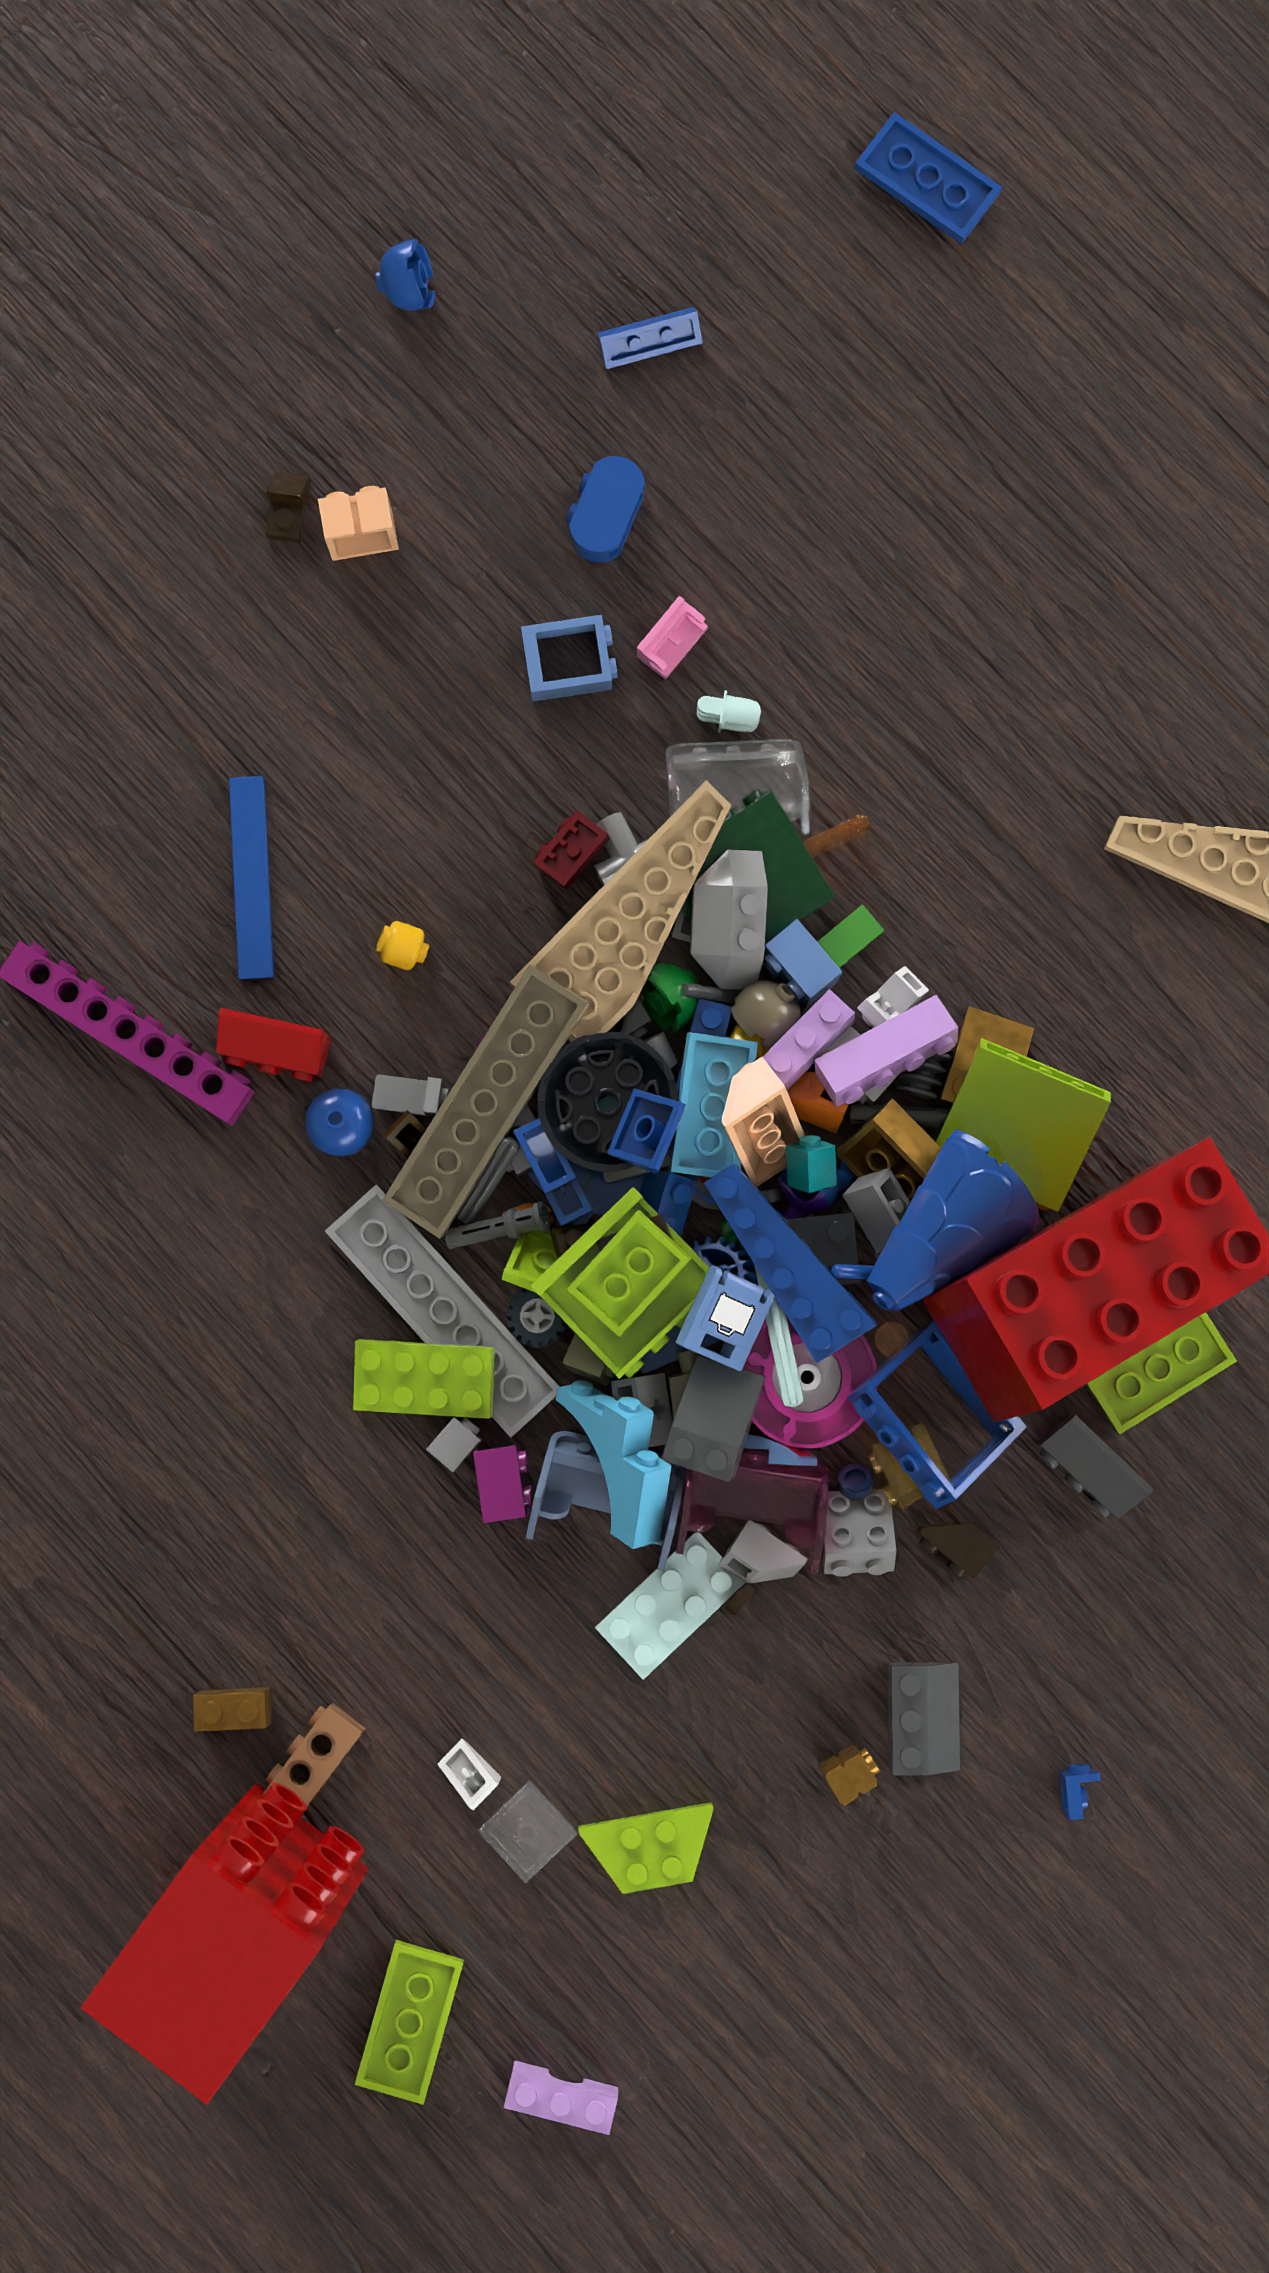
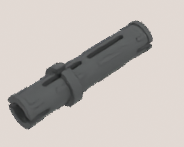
M882 1102L881 1105L850 1104V1126L864 1125L888 1102ZM900 1106L921 1128H942L951 1109L946 1107Z

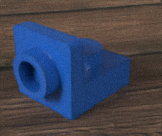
M1089 1764L1068 1765V1771H1059L1062 1813L1069 1820L1084 1819L1083 1809L1088 1807L1087 1792L1085 1787H1080V1783L1101 1781L1100 1773L1095 1769H1090Z

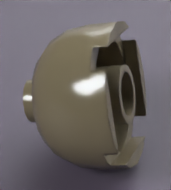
M760 980L750 983L732 1001L735 1004L731 1011L739 1026L750 1037L757 1033L760 1037L764 1038L765 1040L761 1044L772 1048L801 1018L799 1003L795 998L796 995L785 983L779 984L771 980Z

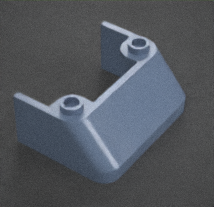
M569 1431L556 1432L551 1436L534 1496L526 1538L533 1540L539 1516L548 1519L563 1518L569 1513L571 1504L611 1513L604 1471L588 1436ZM655 1452L662 1459L663 1454ZM667 1462L672 1466L660 1541L652 1543L662 1546L657 1568L660 1571L665 1570L687 1468Z

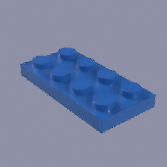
M895 112L856 161L854 170L960 244H963L1002 190V186Z

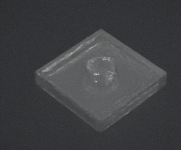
M530 1779L477 1830L525 1883L578 1834V1831Z

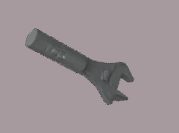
M683 983V996L721 1001L732 1007L735 1002H732L733 999L741 991Z

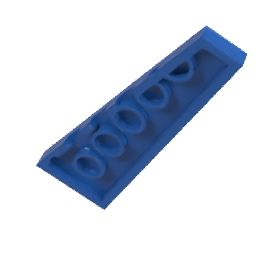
M736 1164L730 1165L704 1183L816 1363H820L877 1326L876 1321L831 1274L830 1269L816 1257L806 1242L800 1239L782 1215L769 1204L766 1197Z

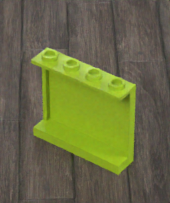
M981 1038L975 1050L973 1061L937 1137L936 1143L942 1148L946 1139L956 1129L973 1136L991 1148L987 1155L996 1158L999 1165L1005 1161L1017 1173L1032 1194L1038 1209L1044 1211L1052 1209L1058 1212L1111 1103V1092Z
M634 1187L530 1285L619 1379L624 1374L628 1378L632 1377L644 1365L640 1359L650 1349L654 1354L658 1352L670 1340L666 1333L675 1325L680 1329L682 1328L706 1273L710 1268L667 1224L674 1242L692 1258L620 1337L567 1290L568 1286L600 1252L596 1243L598 1240L618 1232L638 1210L648 1218L658 1215Z

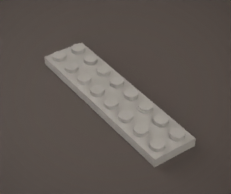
M375 1185L329 1226L325 1232L425 1343L495 1347L492 1418L511 1438L556 1397L559 1385L407 1217L382 1201L386 1194L378 1185Z

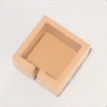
M367 486L361 488L353 496H349V494L344 492H332L327 494L326 498L318 499L324 538L333 561L399 550L393 513L386 487Z

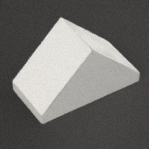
M461 1739L438 1763V1766L472 1810L494 1790L501 1779V1776L464 1739Z

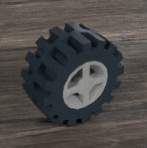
M524 1288L518 1291L509 1302L506 1314L507 1324L512 1335L522 1344L536 1348L546 1347L558 1341L565 1333L568 1324L537 1293Z

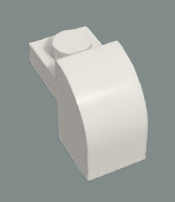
M904 966L895 972L877 992L866 998L857 1008L862 1013L864 1021L870 1027L875 1028L912 1008L929 989Z

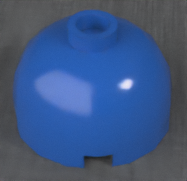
M418 239L394 244L384 253L380 262V271L376 272L378 290L381 293L384 292L387 299L395 307L407 311L431 308L435 299V290L428 292L427 288L428 278H434L431 263L423 244H417Z
M334 1088L323 1091L312 1100L306 1111L305 1127L308 1138L318 1150L329 1156H350L367 1146L374 1132V1117L372 1108L361 1095L350 1089Z

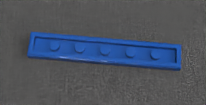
M263 776L229 778L238 978L240 981L274 979L265 778Z

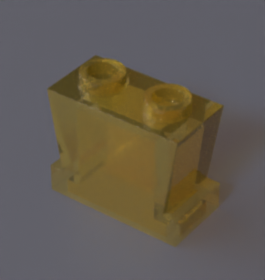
M918 1422L908 1427L907 1429L949 1481L948 1474L924 1423ZM881 1442L869 1445L872 1453L868 1454L867 1457L876 1474L882 1472L887 1485L883 1486L882 1489L885 1496L888 1497L891 1506L896 1504L898 1509L903 1511L923 1497L922 1491L911 1477L902 1470L899 1462Z

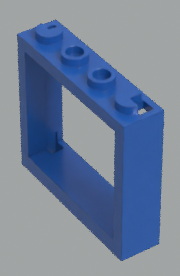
M934 1320L916 1331L847 1396L848 1400L855 1407L856 1412L864 1418L876 1433L879 1441L888 1448L899 1462L902 1470L911 1477L922 1491L923 1496L931 1502L935 1509L956 1500L1027 1427L1019 1416L993 1422ZM932 1333H934L937 1336V1340L934 1338ZM919 1346H921L992 1435V1438L949 1481L875 1390ZM1003 1423H1006L1009 1429H1007Z

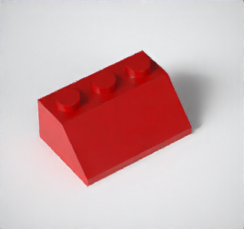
M220 1008L216 1053L225 1058L224 1064L239 1068H245L246 1063L259 1066V1072L271 1075H278L279 1070L291 1072L292 1079L312 1083L313 1077L322 1079L331 1042L329 1036L322 1029Z

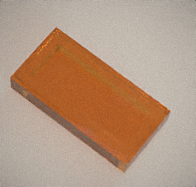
M861 814L806 839L803 843L811 857H815L867 833L870 823L866 815Z

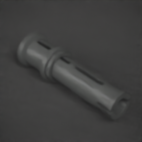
M540 1201L530 1208L521 1210L516 1208L508 1209L505 1211L504 1216L453 1228L449 1227L444 1234L448 1248L453 1250L458 1247L505 1236L519 1239L522 1238L523 1234L538 1230L541 1233L549 1232L551 1226L550 1216L545 1203Z

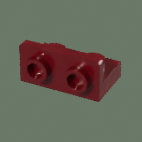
M576 811L572 817H567L558 827L557 835L552 841L540 847L533 863L540 874L543 876L547 875L567 890L610 840L608 833L579 811Z

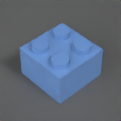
M798 919L765 945L763 968L774 980L779 977L796 995L795 998L798 1003H801L805 1009L833 987L842 974L841 969Z

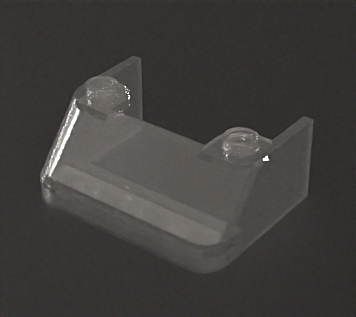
M792 739L680 743L671 745L666 749L669 818L707 780L732 805L731 809L742 806L744 803L741 799L757 789H760L761 792L773 791L789 820L794 821L799 818L802 834H809V780L800 742Z

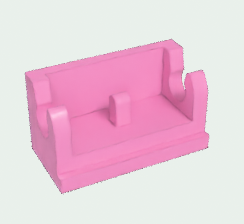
M679 596L637 646V658L666 680L708 629V626L704 623L705 617Z

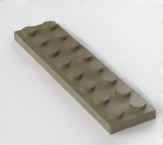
M529 965L382 1201L439 1239L442 1238L475 1187L501 1140L511 1130L540 1084L543 1074L557 1053L562 1049L590 1003L537 968Z

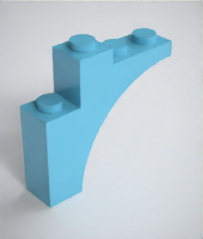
M579 1380L570 1385L558 1387L556 1401L563 1405L580 1423L593 1444L604 1471L611 1508L610 1534L632 1549L660 1541L672 1465L659 1458L655 1452L648 1450L654 1412L633 1397H622L616 1401L613 1397L605 1395L594 1388L587 1381Z

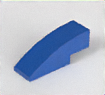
M540 1118L513 1131L561 1227L567 1226L592 1213L593 1210L568 1160L551 1144L543 1130Z

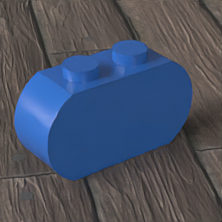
M610 456L597 461L591 473H585L581 480L578 492L582 493L578 504L572 503L568 511L566 523H569L572 546L582 558L590 562L605 563L620 556L644 498L645 481L639 467L629 459Z

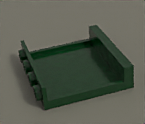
M757 789L741 799L744 803L742 806L734 811L730 808L696 880L726 850L762 851L768 887L765 942H767L796 919L801 920L835 898V895L773 791L761 792L760 789ZM693 886L681 908L690 925L692 921Z

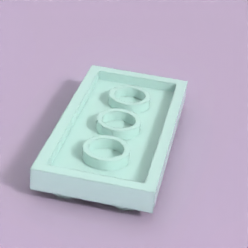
M698 1530L667 1558L664 1571L657 1570L656 1568L595 1626L598 1632L643 1680L746 1583L719 1564L723 1557Z

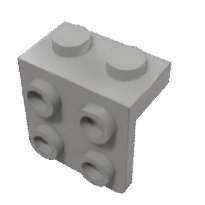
M885 1489L872 1490L867 1497L859 1500L849 1499L842 1495L840 1491L822 1493L820 1505L824 1537V1574H834L835 1576L843 1577L852 1573L868 1572L872 1575H882L886 1572L894 1571L896 1542L890 1493Z

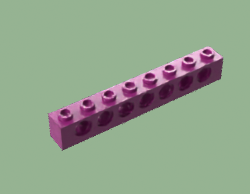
M21 941L17 943L0 969V978L231 1126L234 1125L255 1093L248 1087L250 1083L248 1078L235 1070H232L230 1075L219 1068L222 1062L205 1051L201 1056L191 1051L190 1048L193 1043L177 1033L172 1038L161 1031L164 1025L149 1015H146L144 1020L133 1013L136 1007L118 996L113 1001L105 996L104 993L107 988L89 978L87 983L76 977L78 970L63 960H60L58 965L47 958L50 952L32 941L30 946ZM43 968H48L50 972L48 980L42 984H37L35 980L37 972ZM76 986L78 988L77 998L72 1002H65V991L69 987ZM98 1005H106V1016L99 1021H94L92 1018L94 1008ZM127 1023H134L136 1026L135 1034L129 1039H122V1027ZM156 1041H163L165 1046L164 1052L159 1057L152 1058L149 1054L150 1046ZM186 1059L192 1060V1072L187 1076H180L178 1074L180 1062ZM212 1078H221V1090L214 1095L208 1094L206 1090L208 1081Z

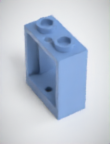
M602 615L521 627L532 702L612 690V679L618 678L615 658L608 657L607 646L613 645L610 625H603ZM595 631L602 674L543 682L537 639Z

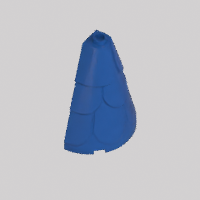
M956 1129L944 1142L922 1185L918 1187L899 1226L894 1227L867 1279V1283L874 1292V1301L886 1311L889 1309L899 1311L947 1287L950 1284V1280L979 1267L981 1263L1007 1250L1022 1238L1031 1234L1039 1223L1040 1217L1036 1202L1017 1173L1005 1161L999 1165L996 1158L987 1155L991 1148L963 1131Z

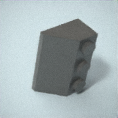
M1064 1414L1035 1444L1042 1450L1039 1453V1457L1052 1469H1055L1057 1466L1067 1474L1064 1479L1065 1482L1079 1494L1084 1490L1093 1499L1090 1503L1091 1507L1104 1518L1110 1515L1112 1518L1119 1519L1154 1490L1076 1415Z
M888 1662L889 1770L892 1775H934L960 1770L958 1662Z

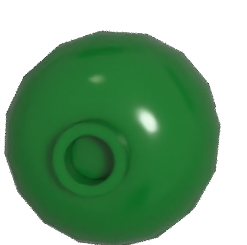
M671 963L653 966L641 990L644 998L641 1004L651 1021L660 1029L666 1031L672 1028L671 1033H676L694 1018L699 998L683 996V983H699L692 972L685 971L683 968Z

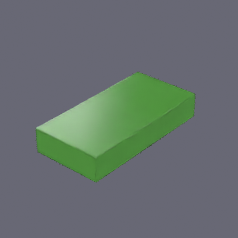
M862 904L817 942L835 964L841 968L884 932V929Z

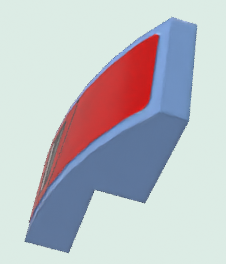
M748 1434L744 1448L769 1449L768 1464L817 1466V1458L804 1448L785 1445L766 1435Z

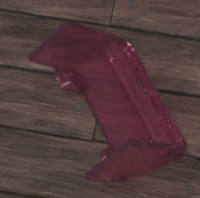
M743 1449L736 1476L730 1482L687 1468L676 1554L683 1555L687 1531L699 1533L710 1530L715 1524L716 1516L743 1520L750 1519L751 1521L785 1525L784 1535L788 1542L797 1547L811 1548L810 1573L817 1574L826 1534L828 1468L819 1460H817V1466L768 1464L769 1452Z

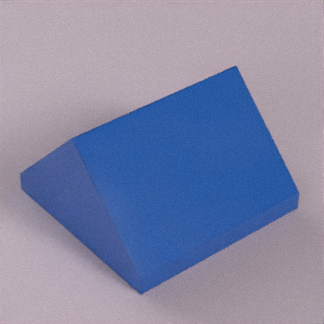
M633 1089L607 1154L658 1175L686 1104Z

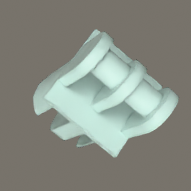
M725 691L723 699L703 696L698 700L697 717L704 722L719 724L718 732L720 733L721 729L753 732L759 724L761 709L758 702L751 699L729 696L727 691Z

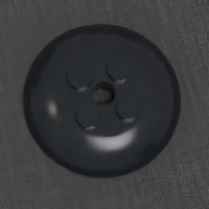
M596 1033L579 1037L570 1042L557 1053L543 1074L539 1085L538 1113L547 1138L566 1159L589 1170L616 1172L635 1167V1165L607 1154L633 1089L678 1101L675 1079L668 1064L649 1044L625 1033ZM605 1094L615 1096L618 1100L617 1108L610 1112L602 1111L598 1106L599 1098Z

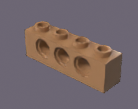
M334 1703L330 1704L327 1709L320 1706L308 1722L312 1729L304 1738L299 1734L286 1751L291 1757L285 1765L281 1766L277 1763L265 1779L270 1785L263 1794L266 1793L272 1783H279L295 1792L308 1807L366 1728ZM317 1735H325L331 1740L332 1748L330 1752L322 1753L315 1747ZM295 1764H304L308 1767L310 1771L308 1781L303 1782L295 1778L293 1774Z

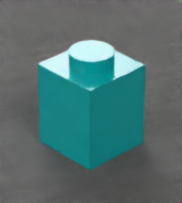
M808 1135L801 1137L800 1142L786 1145L788 1186L811 1193L837 1185L834 1144L821 1141L819 1136Z

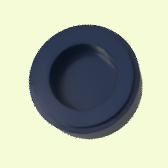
M849 1464L840 1470L838 1489L842 1495L849 1499L859 1500L871 1493L873 1474L866 1466Z

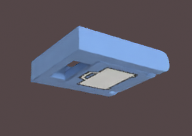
M712 1265L706 1273L675 1343L741 1372L775 1295L771 1291L763 1290L762 1287L725 1270L722 1273L720 1268ZM706 1333L725 1341L720 1351L721 1354L700 1346Z

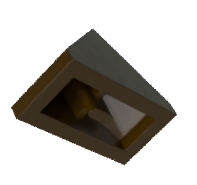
M407 1110L383 1136L408 1159L426 1131V1128Z

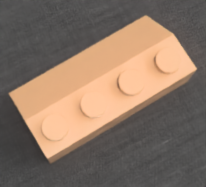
M763 1057L755 1062L744 1065L732 1077L721 1122L746 1176L758 1187L787 1167L786 1145L800 1142V1138L805 1136L786 1087Z

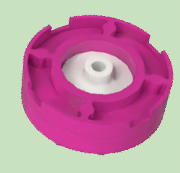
M787 1317L799 1378L803 1371L811 1374V1381L807 1384H804L800 1378L804 1397L803 1403L794 1407H787L782 1402L765 1320L743 1366L745 1370L766 1376L752 1420L753 1425L766 1436L785 1445L798 1448L823 1447L850 1435L861 1425L864 1418L856 1412L855 1407L848 1400L847 1396L877 1369L876 1359L864 1335L820 1363H816Z

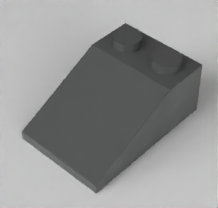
M698 1355L672 1423L662 1460L727 1482L734 1479L766 1376L742 1369L740 1372L708 1357Z

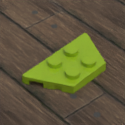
M710 1802L578 1826L580 1836L622 1894L693 1882L712 1817L713 1804Z

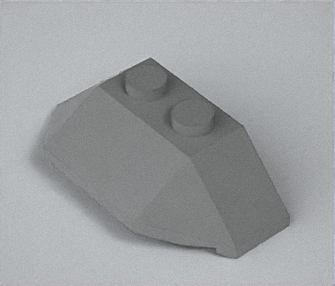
M726 850L693 884L690 954L720 989L742 990L750 983L758 981L764 960L768 890L762 851Z

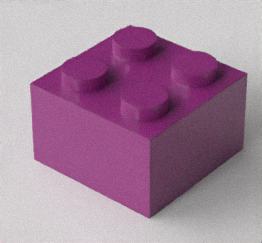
M519 1444L474 1451L483 1523L526 1517L529 1514L528 1508H532L534 1501L531 1485L525 1486L523 1473L529 1471L526 1450L520 1451Z

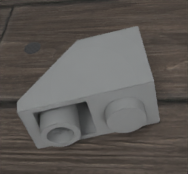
M749 1519L737 1533L719 1564L746 1583H756L793 1577L805 1565L808 1559L801 1555L795 1546L782 1542L773 1536L764 1525L754 1523Z

